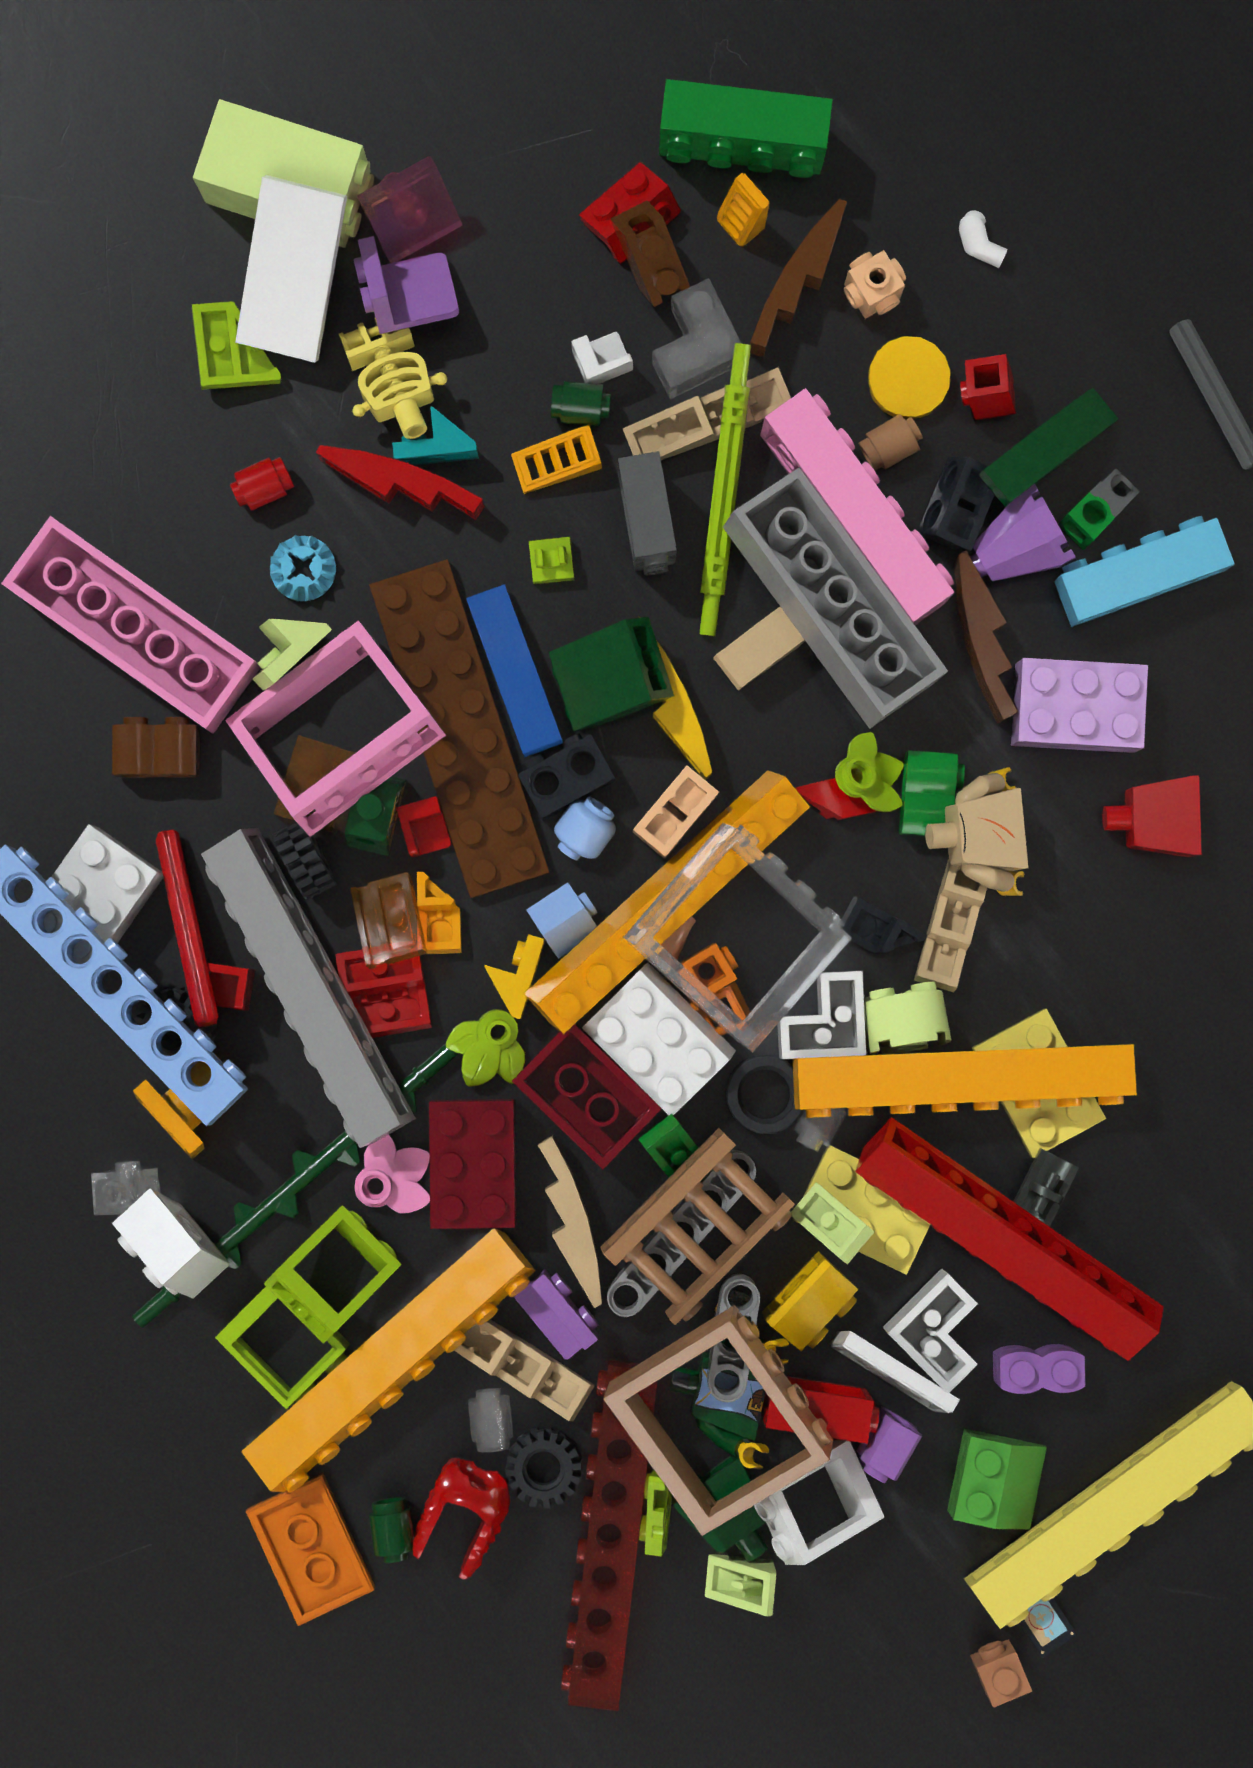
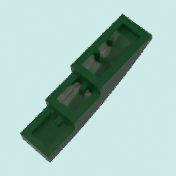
M1091 388L986 467L979 476L1002 504L1007 507L1034 484L1036 485L1093 441L1119 418L1095 389Z

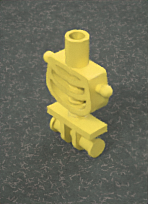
M363 322L357 324L358 329L346 334H343V332L339 333L352 371L367 366L358 377V386L364 403L353 407L352 412L354 416L362 417L365 412L370 410L378 422H384L396 417L406 439H414L423 435L427 430V426L419 407L434 401L431 386L436 384L444 385L447 382V376L439 372L429 377L425 361L419 354L403 352L415 347L410 329L405 328L380 334L381 338L371 341L370 338L379 335L378 326L366 330Z

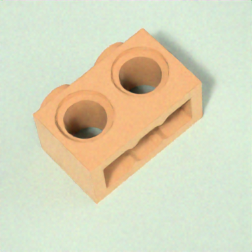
M686 766L635 826L633 833L665 859L718 796L719 791L689 766Z

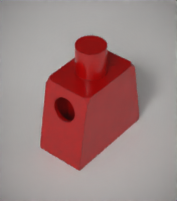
M1188 776L1127 789L1125 791V805L1103 807L1102 822L1104 831L1126 830V845L1130 849L1182 857L1202 855L1199 776Z

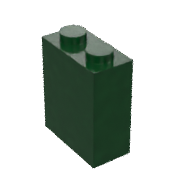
M649 617L622 620L548 652L552 662L553 675L559 684L565 703V712L571 722L573 731L599 727L674 697Z

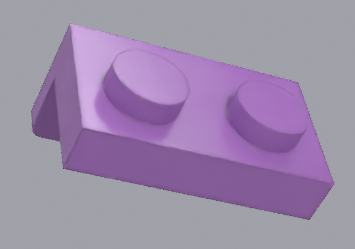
M544 1269L530 1281L523 1291L515 1296V1299L562 1357L569 1359L581 1348L586 1350L598 1340V1332L595 1328L599 1326V1323L584 1305L579 1309L568 1297L572 1290L558 1273L551 1276Z

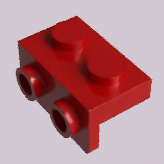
M639 162L583 210L579 216L583 224L608 246L614 259L622 263L627 258L611 218L648 200L661 214L667 225L680 213L681 209L669 185L643 163ZM647 221L636 224L632 229L637 235L648 229L649 225Z

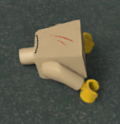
M1007 767L979 776L959 791L956 795L955 804L945 807L946 823L928 824L925 837L929 849L948 848L950 864L952 866H960L965 876L989 889L997 890L1002 896H1022L1023 891H1018L1016 887L1017 877H1024V872L1015 871L1028 868L1021 788L1010 787L1007 784L1006 773L1011 772V768Z

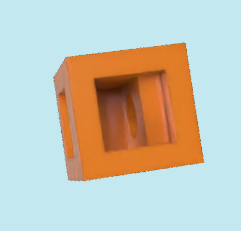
M711 943L670 969L689 1001L695 1005L737 980L733 970L738 967V964L727 946L719 949L716 943ZM703 963H709L713 967V975L708 979L701 978L698 972L699 967Z

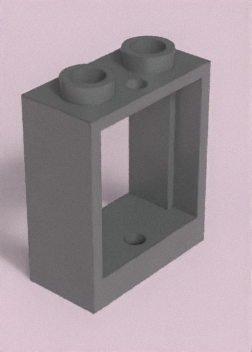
M660 452L618 458V479L634 570H644V575L665 573L669 571L668 565L675 564L677 548Z

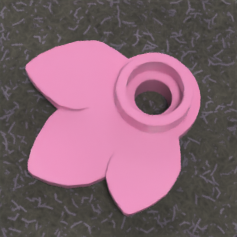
M390 1135L370 1144L364 1153L365 1169L358 1174L355 1180L354 1188L357 1198L366 1206L381 1207L387 1205L398 1213H410L425 1207L430 1202V1195L418 1181L422 1179L427 1170L430 1153L415 1147L396 1151L395 1143ZM373 1178H378L383 1182L384 1188L379 1194L372 1193L368 1188V1183Z

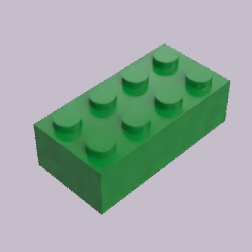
M666 79L660 125L659 155L666 156L667 160L675 163H688L691 159L707 161L708 165L717 168H729L732 164L748 166L749 170L758 173H769L772 169L787 170L790 175L795 177H812L813 174H821L827 150L833 99Z

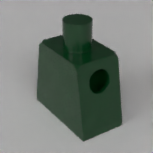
M733 1455L699 1477L716 1502L751 1482L745 1466L742 1465L739 1458ZM672 1496V1503L675 1509L700 1534L674 1496ZM755 1506L748 1508L702 1536L719 1554L736 1544L747 1562L755 1560L768 1549V1546L756 1530L766 1522L758 1515Z

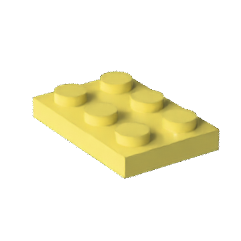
M1042 1009L972 1047V1050L1067 1047L1048 1010ZM1095 1097L1082 1098V1106L1057 1107L1056 1099H1040L1041 1108L1015 1109V1100L1001 1101L1031 1158L1036 1157L1040 1148L1048 1151L1106 1119Z
M828 1144L804 1196L816 1182L874 1231V1234L858 1252L907 1275L931 1224L911 1210L903 1208L895 1199L879 1188L868 1184L863 1177L855 1172L859 1161L858 1158Z

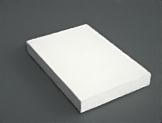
M837 1331L830 1342L831 1348L932 1411L953 1413L960 1400L851 1331Z

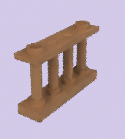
M720 1128L600 1247L603 1254L615 1266L622 1259L626 1263L631 1261L673 1303L665 1313L674 1325L681 1319L685 1322L690 1320L702 1307L703 1303L700 1300L771 1228L777 1231L787 1223L792 1216L789 1210L795 1205L784 1193L773 1201L732 1159L733 1153L731 1150L736 1144ZM712 1169L715 1172L720 1170L762 1212L745 1231L702 1189L703 1183L701 1180ZM682 1199L685 1202L691 1201L732 1242L715 1261L672 1219L674 1214L671 1210ZM652 1229L655 1232L661 1231L702 1272L686 1291L642 1249L644 1244L641 1240Z

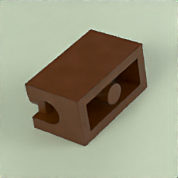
M648 200L611 218L638 288L653 307L663 303L660 296L662 294L670 295L677 289L683 293L691 289L664 219ZM647 221L649 228L636 235L632 228L640 222Z

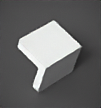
M617 332L589 342L587 335L571 341L572 352L585 383L601 384L633 370L632 357L630 353H626Z

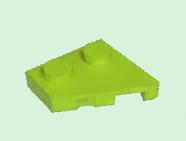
M234 302L192 304L201 390L281 383L279 370L277 367L274 368L263 349L235 342L240 311Z
M655 1470L652 1473H647L644 1499H647V1516H642L639 1540L645 1541L646 1555L661 1557L667 1549L673 1495Z

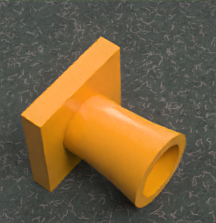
M197 1062L192 1067L190 1072L192 1081L198 1086H204L210 1081L211 1069L205 1062ZM144 1080L133 1090L138 1101L191 1159L205 1149L203 1142L192 1131L202 1121L171 1089L161 1096L147 1080Z

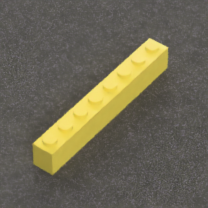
M1232 1381L965 1577L964 1580L997 1626L1001 1629L1005 1625L1012 1627L1020 1623L1028 1616L1029 1611L1027 1609L1040 1599L1042 1602H1046L1054 1598L1063 1589L1061 1584L1074 1574L1076 1577H1079L1089 1572L1097 1563L1095 1559L1109 1549L1110 1552H1113L1124 1546L1131 1538L1129 1534L1140 1525L1146 1527L1155 1523L1163 1516V1508L1175 1499L1178 1502L1187 1499L1198 1489L1196 1484L1206 1476L1214 1477L1221 1474L1231 1465L1230 1459L1242 1450L1244 1452L1253 1450L1252 1399L1242 1386Z

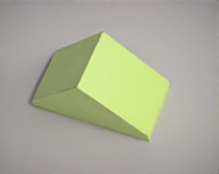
M718 1554L708 1556L705 1597L764 1616L773 1615L776 1569L773 1560L756 1558L751 1562H747L744 1557Z

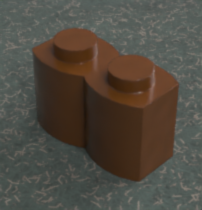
M124 717L123 724L112 725V775L125 778L200 777V728L197 725H190V718L166 717L165 724L148 725V718Z

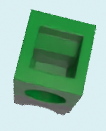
M1116 468L1102 482L1100 481L1058 523V526L1082 550H1085L1140 491Z

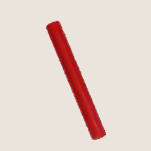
M165 830L157 834L156 845L195 1025L198 1027L211 1026L216 1024L219 1016L180 836L176 830Z

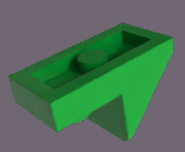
M672 1113L638 1139L668 1178L699 1148Z

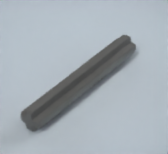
M1189 319L1182 320L1172 326L1170 335L1242 468L1245 470L1253 467V434L1192 321Z

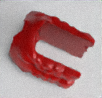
M450 1458L442 1467L441 1474L435 1482V1487L429 1492L424 1512L421 1514V1519L416 1526L412 1553L417 1559L420 1558L447 1502L469 1508L478 1514L482 1520L464 1555L459 1578L464 1580L470 1578L475 1570L482 1565L483 1556L487 1553L489 1545L495 1542L496 1535L500 1533L501 1523L509 1511L510 1496L508 1484L498 1471H486L477 1467L473 1461Z

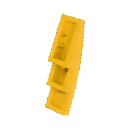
M657 641L674 697L661 701L664 705L653 713V718L698 774L706 780L711 776L712 769L701 727L681 680L665 651Z

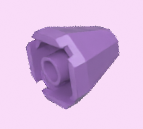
M1035 484L1010 503L975 541L973 548L976 553L969 557L981 578L988 574L992 581H998L1059 568L1076 559L1072 549L1065 553L1062 551V549L1069 545L1043 497L1036 501L1033 499L1040 495Z

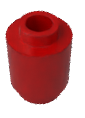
M268 457L235 472L236 481L230 484L239 506L248 504L251 511L286 496V491L295 487L281 457L274 460Z

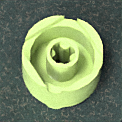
M935 982L911 985V990L901 994H895L894 988L879 989L869 992L870 996L864 998L865 1036L868 1055H875L880 1051V1047L882 1055L927 1049L928 1041L938 1040L939 1045L951 1042L942 990H937Z

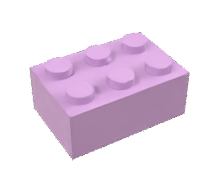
M1022 658L1015 664L1013 703L1018 712L1012 718L1011 746L1135 753L1143 749L1148 665Z

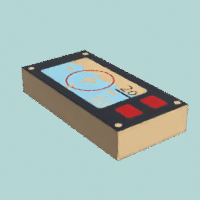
M1054 1598L1046 1602H1042L1040 1599L1027 1609L1029 1611L1028 1616L1020 1622V1625L1042 1658L1077 1636V1633Z

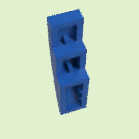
M505 584L466 598L524 757L562 744L560 732Z

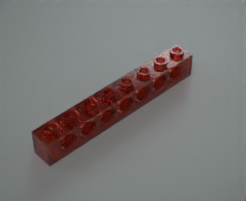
M608 1360L607 1371L599 1370L596 1395L604 1396L610 1381L640 1363ZM657 1381L638 1392L652 1414L654 1412ZM603 1400L602 1413L594 1412L591 1437L599 1438L597 1455L589 1454L586 1479L594 1480L592 1497L584 1496L581 1521L589 1522L587 1539L579 1538L576 1564H584L582 1581L574 1580L571 1606H577L579 1610L577 1623L569 1622L566 1648L574 1649L572 1665L564 1664L561 1691H569L568 1705L618 1711L648 1460ZM616 1439L625 1440L631 1446V1451L624 1458H614L607 1451V1446L610 1442ZM612 1481L621 1483L626 1489L625 1495L619 1500L607 1499L602 1493V1489L607 1483ZM604 1524H614L620 1529L621 1535L616 1541L605 1542L599 1538L597 1534L598 1529ZM607 1566L614 1570L616 1577L608 1584H600L594 1580L592 1573L598 1567ZM594 1609H604L610 1614L611 1619L603 1626H595L589 1622L587 1616ZM590 1651H597L603 1654L606 1661L598 1668H590L584 1664L582 1658Z

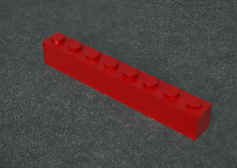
M891 1117L863 1147L855 1172L863 1177L868 1184L885 1192L903 1208L911 1210L931 1224L936 1231L947 1235L963 1246L972 1256L980 1258L999 1271L1004 1278L1015 1282L1032 1294L1040 1303L1048 1305L1064 1316L1073 1326L1081 1328L1100 1341L1108 1350L1116 1352L1129 1361L1160 1333L1163 1305Z

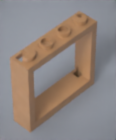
M735 1305L610 1381L603 1398L702 1536L828 1462L833 1444V1438L826 1430L827 1423L822 1418H815L808 1408L809 1402L802 1388L796 1383L793 1385L783 1373L784 1366L777 1353L772 1349L767 1350L758 1338L759 1331L754 1321L749 1322ZM727 1338L806 1449L716 1502L638 1392Z

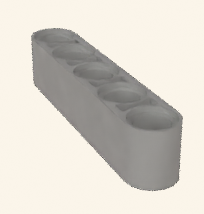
M732 1150V1159L737 1158L746 1161L748 1165L747 1174L754 1181L756 1167L753 1160L743 1151ZM712 1169L701 1180L704 1191L713 1190L720 1195L721 1202L719 1206L726 1213L743 1194L720 1170L715 1172ZM683 1200L672 1212L674 1214L672 1219L676 1223L686 1222L693 1228V1236L691 1238L697 1244L715 1226L691 1201L685 1202ZM661 1231L654 1232L642 1247L647 1254H659L665 1259L666 1264L663 1270L669 1276L687 1258ZM629 1261L608 1287V1305L619 1316H633L646 1305L659 1289ZM630 1285L635 1288L638 1293L635 1303L630 1306H621L616 1302L614 1293L620 1286Z

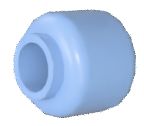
M587 797L586 800L577 799L570 803L554 827V832L561 841L558 848L574 860H578L580 856L589 859L597 858L615 834L616 827L612 820L614 818L613 812L603 803L592 797Z

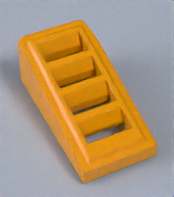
M741 173L735 178L718 211L717 221L739 246H745L765 229L769 201L748 176Z
M589 425L568 431L511 454L523 494L602 469L601 460ZM581 442L586 460L581 462L578 461L573 445ZM564 447L570 462V466L565 468L562 466L558 449ZM545 453L550 454L555 472L550 474L547 473L542 454ZM534 458L540 476L534 480L531 478L526 460Z

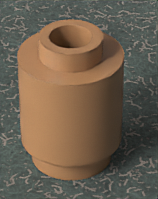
M898 414L866 433V439L858 444L865 459L874 471L881 467L886 470L919 451L918 441L923 439L912 417L905 420L901 414Z

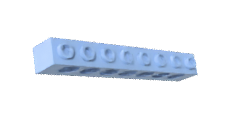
M5 844L0 849V914L206 1126L212 1125L248 1090L242 1083L246 1078L245 1074L229 1059L224 1064L212 1052L217 1047L215 1043L202 1030L198 1029L193 1033L183 1022L187 1017L185 1012L170 998L163 1002L153 990L158 985L141 968L134 972L123 961L128 956L124 949L111 937L104 941L94 931L98 923L82 907L75 911L64 900L69 893L53 877L46 881L35 870L40 864L24 847L21 846L16 850ZM29 880L33 886L32 896L26 902L19 903L14 895L15 887L19 882ZM58 910L63 918L62 926L58 931L48 933L44 927V918L50 911ZM87 940L92 946V956L87 962L79 964L73 957V949L78 942ZM115 970L121 975L122 985L119 991L110 995L103 989L102 980L108 972ZM139 1001H146L152 1009L150 1020L143 1025H138L132 1018V1009ZM170 1031L176 1032L182 1041L180 1050L172 1056L167 1055L161 1047L163 1036ZM200 1061L205 1062L211 1069V1079L204 1086L196 1085L190 1076L192 1067Z

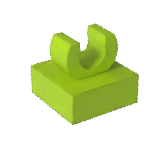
M570 537L529 541L533 584L574 580Z

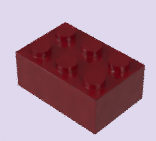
M576 1024L564 1034L559 1032L512 1080L527 1097L602 1169L662 1109Z
M515 1099L430 1101V1229L515 1228L517 1224Z

